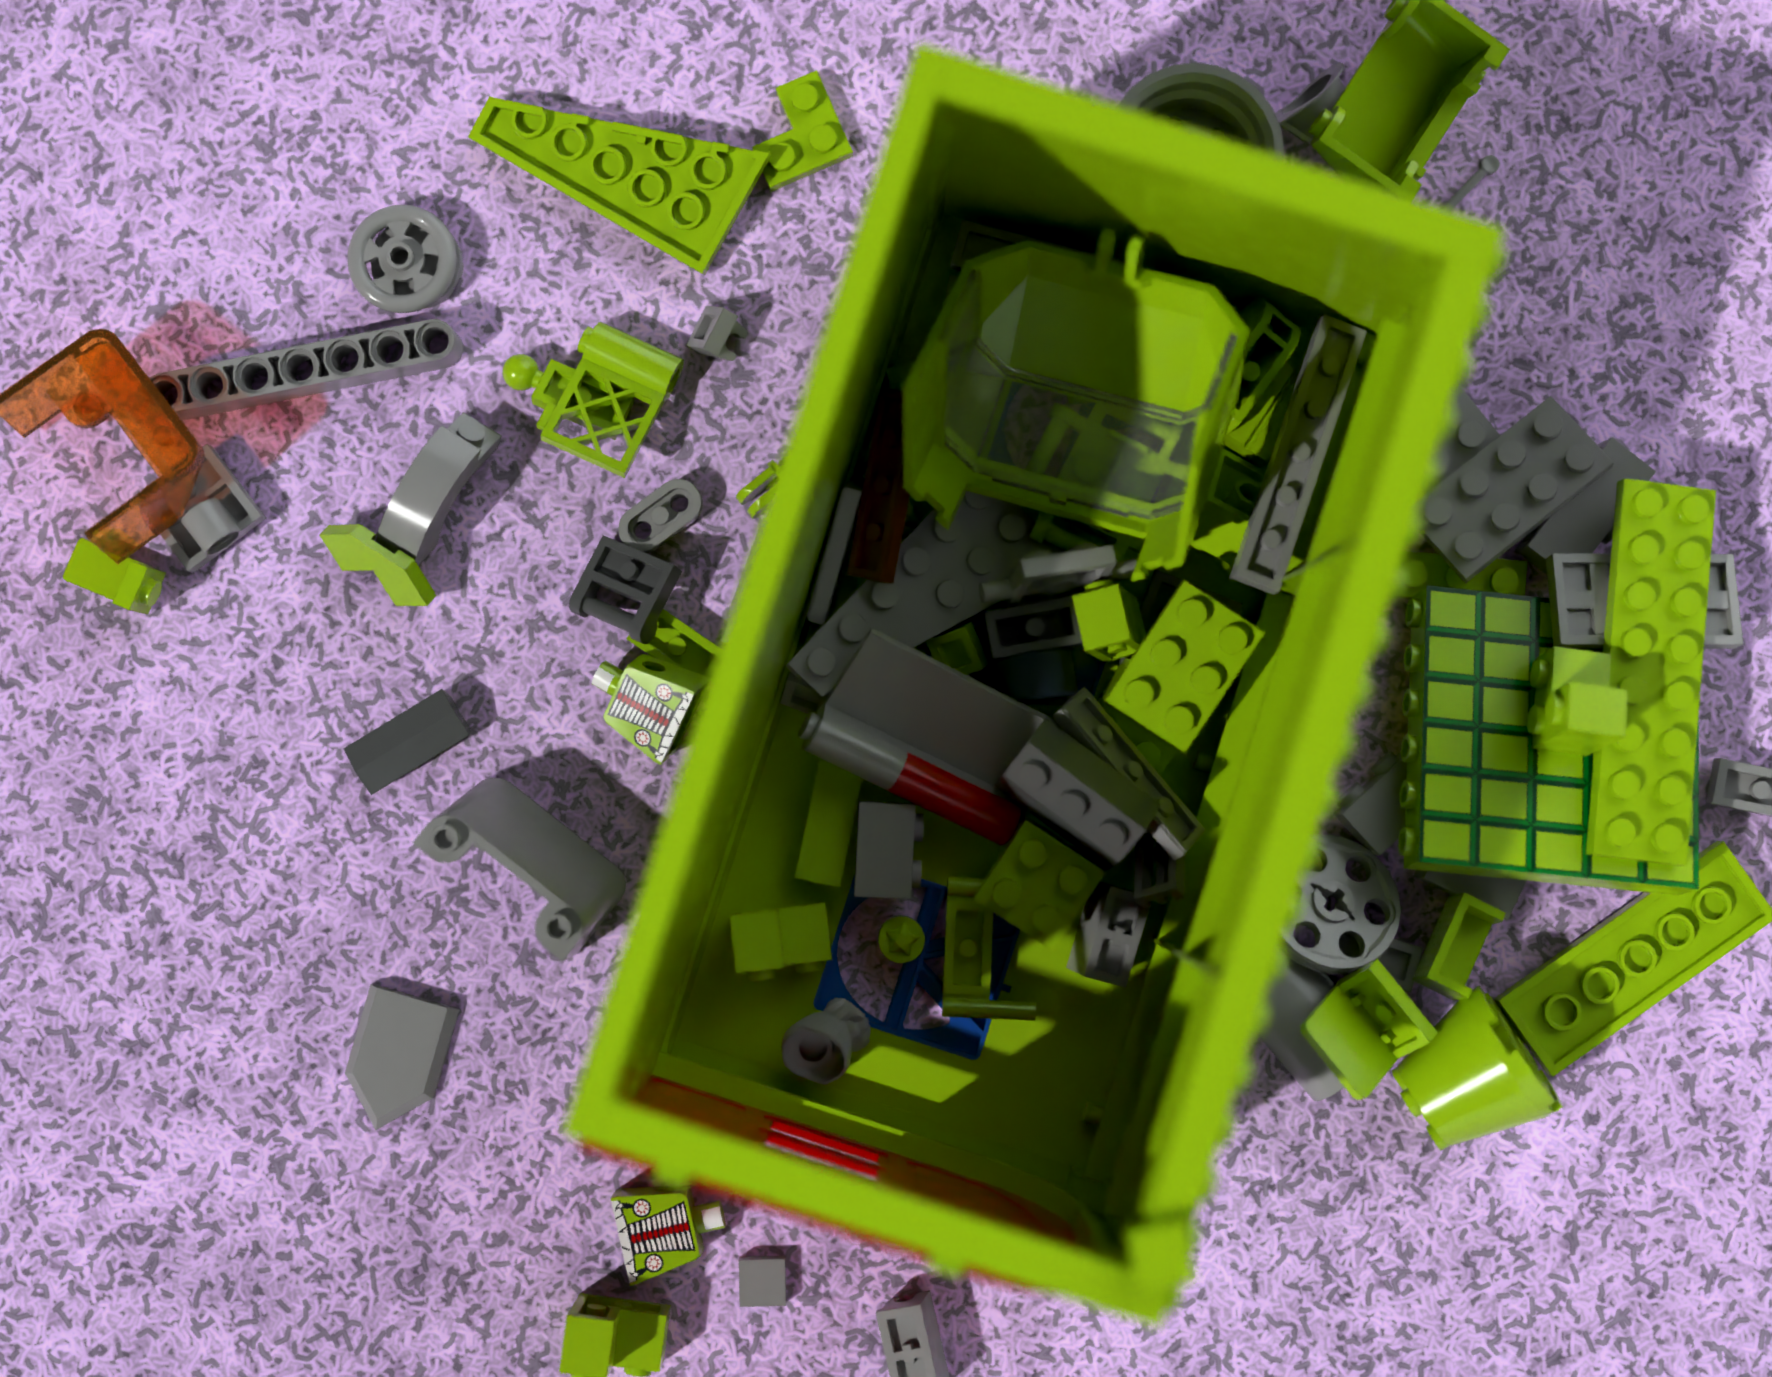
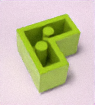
M1554 646L1537 657L1530 672V684L1535 688V701L1527 719L1528 732L1533 734V749L1588 756L1625 738L1627 690L1609 687L1610 654Z
M826 902L733 913L729 916L736 974L747 973L748 981L776 978L777 969L784 968L785 965L795 964L796 973L823 970V961L832 960Z
M580 1293L567 1314L559 1373L571 1374V1377H608L613 1366L623 1367L624 1373L632 1376L644 1377L650 1376L652 1371L660 1372L665 1356L671 1305Z

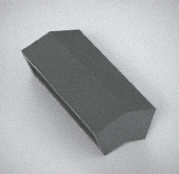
M440 689L343 749L355 773L372 795L470 735V727L461 715L452 697L443 689Z

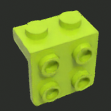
M1378 959L1341 978L1300 1025L1302 1036L1350 1095L1358 1101L1372 1093L1399 1058L1431 1043L1438 1034L1436 1029Z

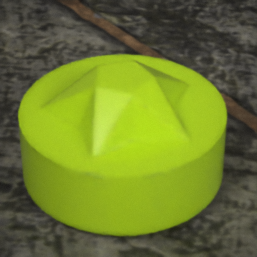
M897 915L883 923L879 930L878 943L881 952L886 958L896 963H907L920 955L925 944V936L920 924L915 919L905 915Z

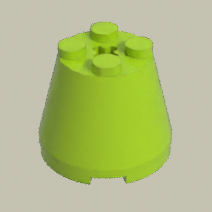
M1480 985L1472 990L1469 999H1460L1434 1026L1438 1034L1431 1043L1407 1054L1397 1067L1391 1070L1394 1078L1403 1089L1400 1095L1415 1117L1423 1115L1429 1124L1426 1126V1129L1441 1151L1449 1146L1546 1118L1563 1108L1556 1091L1542 1069L1538 1071L1537 1063L1523 1044L1525 1042L1488 992L1485 994Z

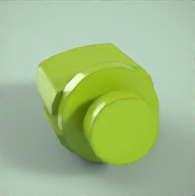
M774 460L767 463L769 468L738 492L735 498L741 505L754 499L775 482L779 466ZM772 488L748 508L747 513L752 519L761 516L765 512Z

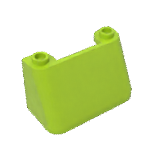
M1393 0L1383 15L1389 21L1332 109L1329 111L1324 108L1309 128L1308 132L1314 136L1310 146L1339 176L1414 199L1422 187V184L1417 180L1421 179L1427 171L1423 167L1467 99L1475 95L1480 89L1481 85L1479 83L1486 74L1484 70L1489 67L1494 71L1498 69L1510 51V48L1443 0Z

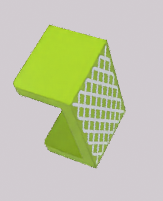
M1465 892L1448 897L1412 980L1453 1001L1463 998L1469 999L1472 989L1465 986L1492 924L1503 922L1506 913Z

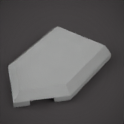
M370 985L345 1075L375 1130L435 1097L459 1014V1008L379 985Z

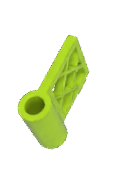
M598 322L594 328L588 326L584 330L577 351L583 354L557 405L548 402L536 426L542 430L540 435L542 441L625 478L664 402L671 396L679 380L684 359L603 322ZM585 376L604 383L608 396L583 403L579 388ZM613 388L620 390L621 392L614 393ZM575 397L577 405L570 407ZM631 398H637L650 404L643 417L625 422L618 403ZM612 405L619 424L594 432L587 412ZM580 414L588 432L586 435L573 439L556 433L562 420ZM637 429L633 438H631L629 431ZM623 433L628 448L621 461L603 454L598 441ZM592 443L594 449L589 448L585 445Z

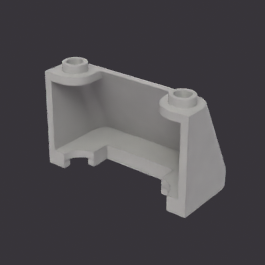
M503 778L482 780L430 821L413 842L415 846L432 859L445 863L460 860L471 847H476L487 852L549 901L536 920L535 933L543 947L562 962L581 951L621 900L626 888L624 874L615 864L511 782Z

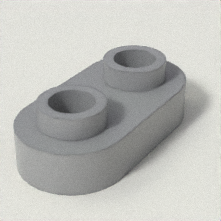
M674 479L666 482L626 511L621 517L618 531L622 542L645 553L655 551L697 520L703 507L700 492L687 480ZM678 496H684L688 499V507L682 512H676L672 509V501ZM641 523H648L651 526V534L645 539H639L635 534L636 527Z

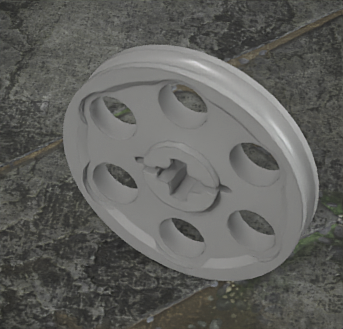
M1315 835L1314 840L1321 843L1319 857L1323 864L1322 871L1312 872L1311 874L1303 873L1297 894L1303 896L1304 901L1299 920L1296 926L1303 925L1312 930L1315 935V945L1312 948L1299 945L1294 937V928L1287 927L1280 949L1285 950L1286 954L1297 963L1314 971L1328 974L1353 972L1378 958L1394 940L1399 927L1401 910L1398 890L1385 865L1364 846L1340 836ZM1347 861H1356L1364 867L1366 871L1365 882H1355L1349 878L1345 870ZM1329 896L1337 900L1334 906L1335 909L1331 912L1324 907ZM1366 903H1374L1382 908L1385 914L1384 924L1375 925L1366 918L1364 914ZM1340 936H1351L1357 941L1360 948L1357 958L1347 957L1341 952L1338 944Z

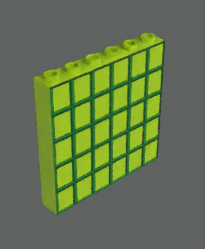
M1426 585L1408 601L1405 612L1406 625L1411 627V644L1407 645L1404 654L1405 671L1410 672L1409 689L1404 693L1402 704L1403 715L1408 717V734L1404 736L1401 745V758L1403 762L1407 763V777L1400 789V806L1405 809V827L1401 828L1398 838L1399 853L1404 855V869L1681 895L1698 890L1699 716L1687 866L1586 855L1594 753L1583 756L1533 749V734L1529 733L1527 729L1528 714L1535 701V688L1530 684L1531 667L1538 656L1554 647L1549 598ZM1578 649L1603 653V649Z

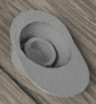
M1339 62L1329 67L1315 78L1295 100L1276 112L1275 115L1280 126L1301 141L1311 142L1314 136L1308 131L1312 123L1324 108L1329 111L1332 109L1345 88L1339 78L1344 69V64Z

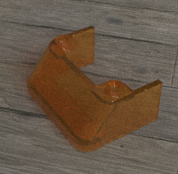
M94 329L78 338L0 394V417L25 438L60 412L73 425L86 429L96 427L113 416L159 477L84 532L92 543L119 564L181 518L202 468L205 454L200 442L123 342L109 330Z

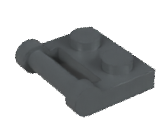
M603 535L571 595L569 609L572 613L579 616L588 617L590 615L627 631L631 639L647 644L656 634L657 620L682 571L671 563ZM602 586L641 603L635 615L597 599L600 587Z

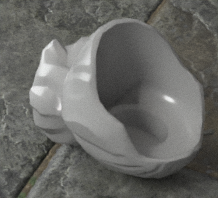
M845 998L830 1000L824 1011L805 1016L787 1029L781 1045L785 1066L792 1073L818 1084L826 1085L837 1080L846 1072L852 1052H857L870 1043L871 1027L868 1018Z

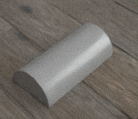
M1286 954L1281 977L1277 983L1269 982L1263 1004L1269 1005V1015L1260 1039L1314 1101H1320L1339 1092L1344 1086L1302 1036L1300 1025L1334 987L1335 983L1326 973L1304 967Z

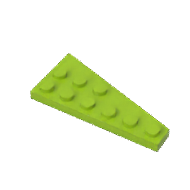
M494 97L488 98L468 135V138L703 275H706L772 156L769 152L733 147L729 144L714 141L708 142L684 137L679 134L624 123L593 119L589 116L574 113L568 114Z

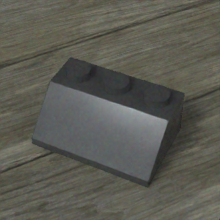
M1047 718L1044 719L995 783V786L1106 870L1123 859L1147 830L1161 805Z

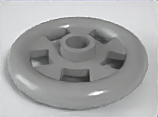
M393 205L372 213L357 227L349 244L347 263L354 286L368 302L385 311L410 313L432 305L447 291L455 275L457 253L451 233L438 217L420 207ZM412 224L424 229L428 233L422 244L406 236ZM389 227L394 233V237L388 239L380 248L372 239L382 229ZM398 251H407V261L403 264H395V254ZM426 255L439 257L434 276L421 273L425 266ZM378 259L385 275L372 280L366 264ZM413 280L414 293L405 295L395 294V281L407 282Z

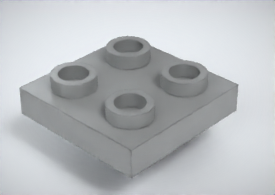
M208 444L204 445L134 498L135 502L186 570L191 573H195L266 519L265 515L213 446Z

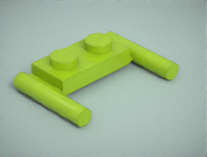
M948 877L942 1017L1035 1021L1036 1002L989 1000L993 912L973 898L985 878Z

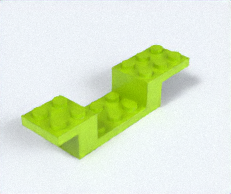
M1182 580L1131 659L1124 658L1098 697L1097 702L1161 776L1178 749L1186 753L1265 632L1187 581ZM1024 809L1014 833L1004 845L999 847L998 860L973 898L1054 951L1106 872L1102 866L1028 810Z

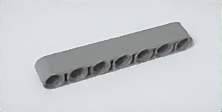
M430 319L158 373L151 376L145 382L142 389V398L145 405L151 411L172 421H184L449 368L461 359L463 343L460 336L446 322L439 319ZM438 335H448L449 343L447 348L439 354H431L429 351L431 340ZM396 343L403 344L404 351L402 357L396 362L386 363L385 353L387 349ZM357 352L358 363L356 367L351 371L342 372V358L348 353ZM312 361L313 372L311 376L303 381H298L296 378L298 367L303 362ZM261 370H267V383L262 388L253 390L252 379L254 375ZM216 379H222L223 389L217 397L209 399L207 395L209 384ZM171 388H177L178 397L176 402L172 406L165 408L163 405L165 393Z

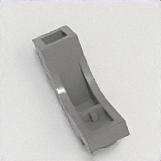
M464 412L448 428L441 426L419 452L395 490L381 520L375 542L394 554L397 550L403 551L412 557L419 566L437 546L443 523L456 497L471 476L498 448L502 435Z

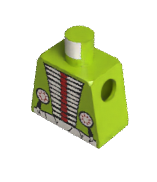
M641 654L630 662L624 671L606 660L603 661L595 672L591 684L612 696L603 715L604 721L650 759L661 765L677 751L709 685L710 679L653 656Z
M675 1185L617 1189L610 1198L630 1286L639 1284L701 1257L704 1250L701 1234L726 1228L721 1201L718 1200L695 1206L690 1185H687L686 1189Z

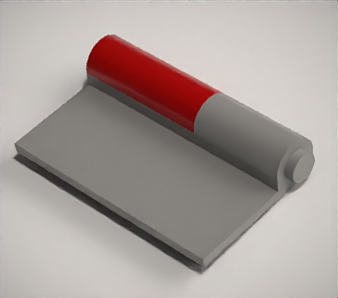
M871 628L817 714L809 712L799 730L798 737L804 740L803 750L1002 846L1014 833L1020 820L1022 806L997 788L995 783L1045 718L1049 719L1059 728L1061 727L1054 719Z

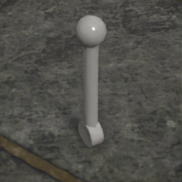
M1492 155L1484 157L1479 164L1480 169L1449 199L1442 209L1451 211L1485 175H1492L1497 171L1499 160Z

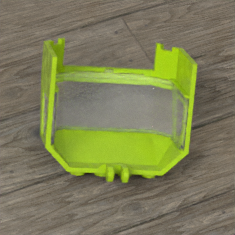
M1104 228L1101 234L1096 257L1026 240L966 260L903 388L904 489L916 501L925 498L938 511L935 519L947 531L951 527L966 491L1145 539L1132 573L1131 582L1147 577L1149 570L1162 565L1167 570L1183 565L1201 518L1238 400L1250 330L1215 286L1140 268L1144 255L1145 238L1135 235L1127 247L1126 264L1111 261L1116 244V232Z

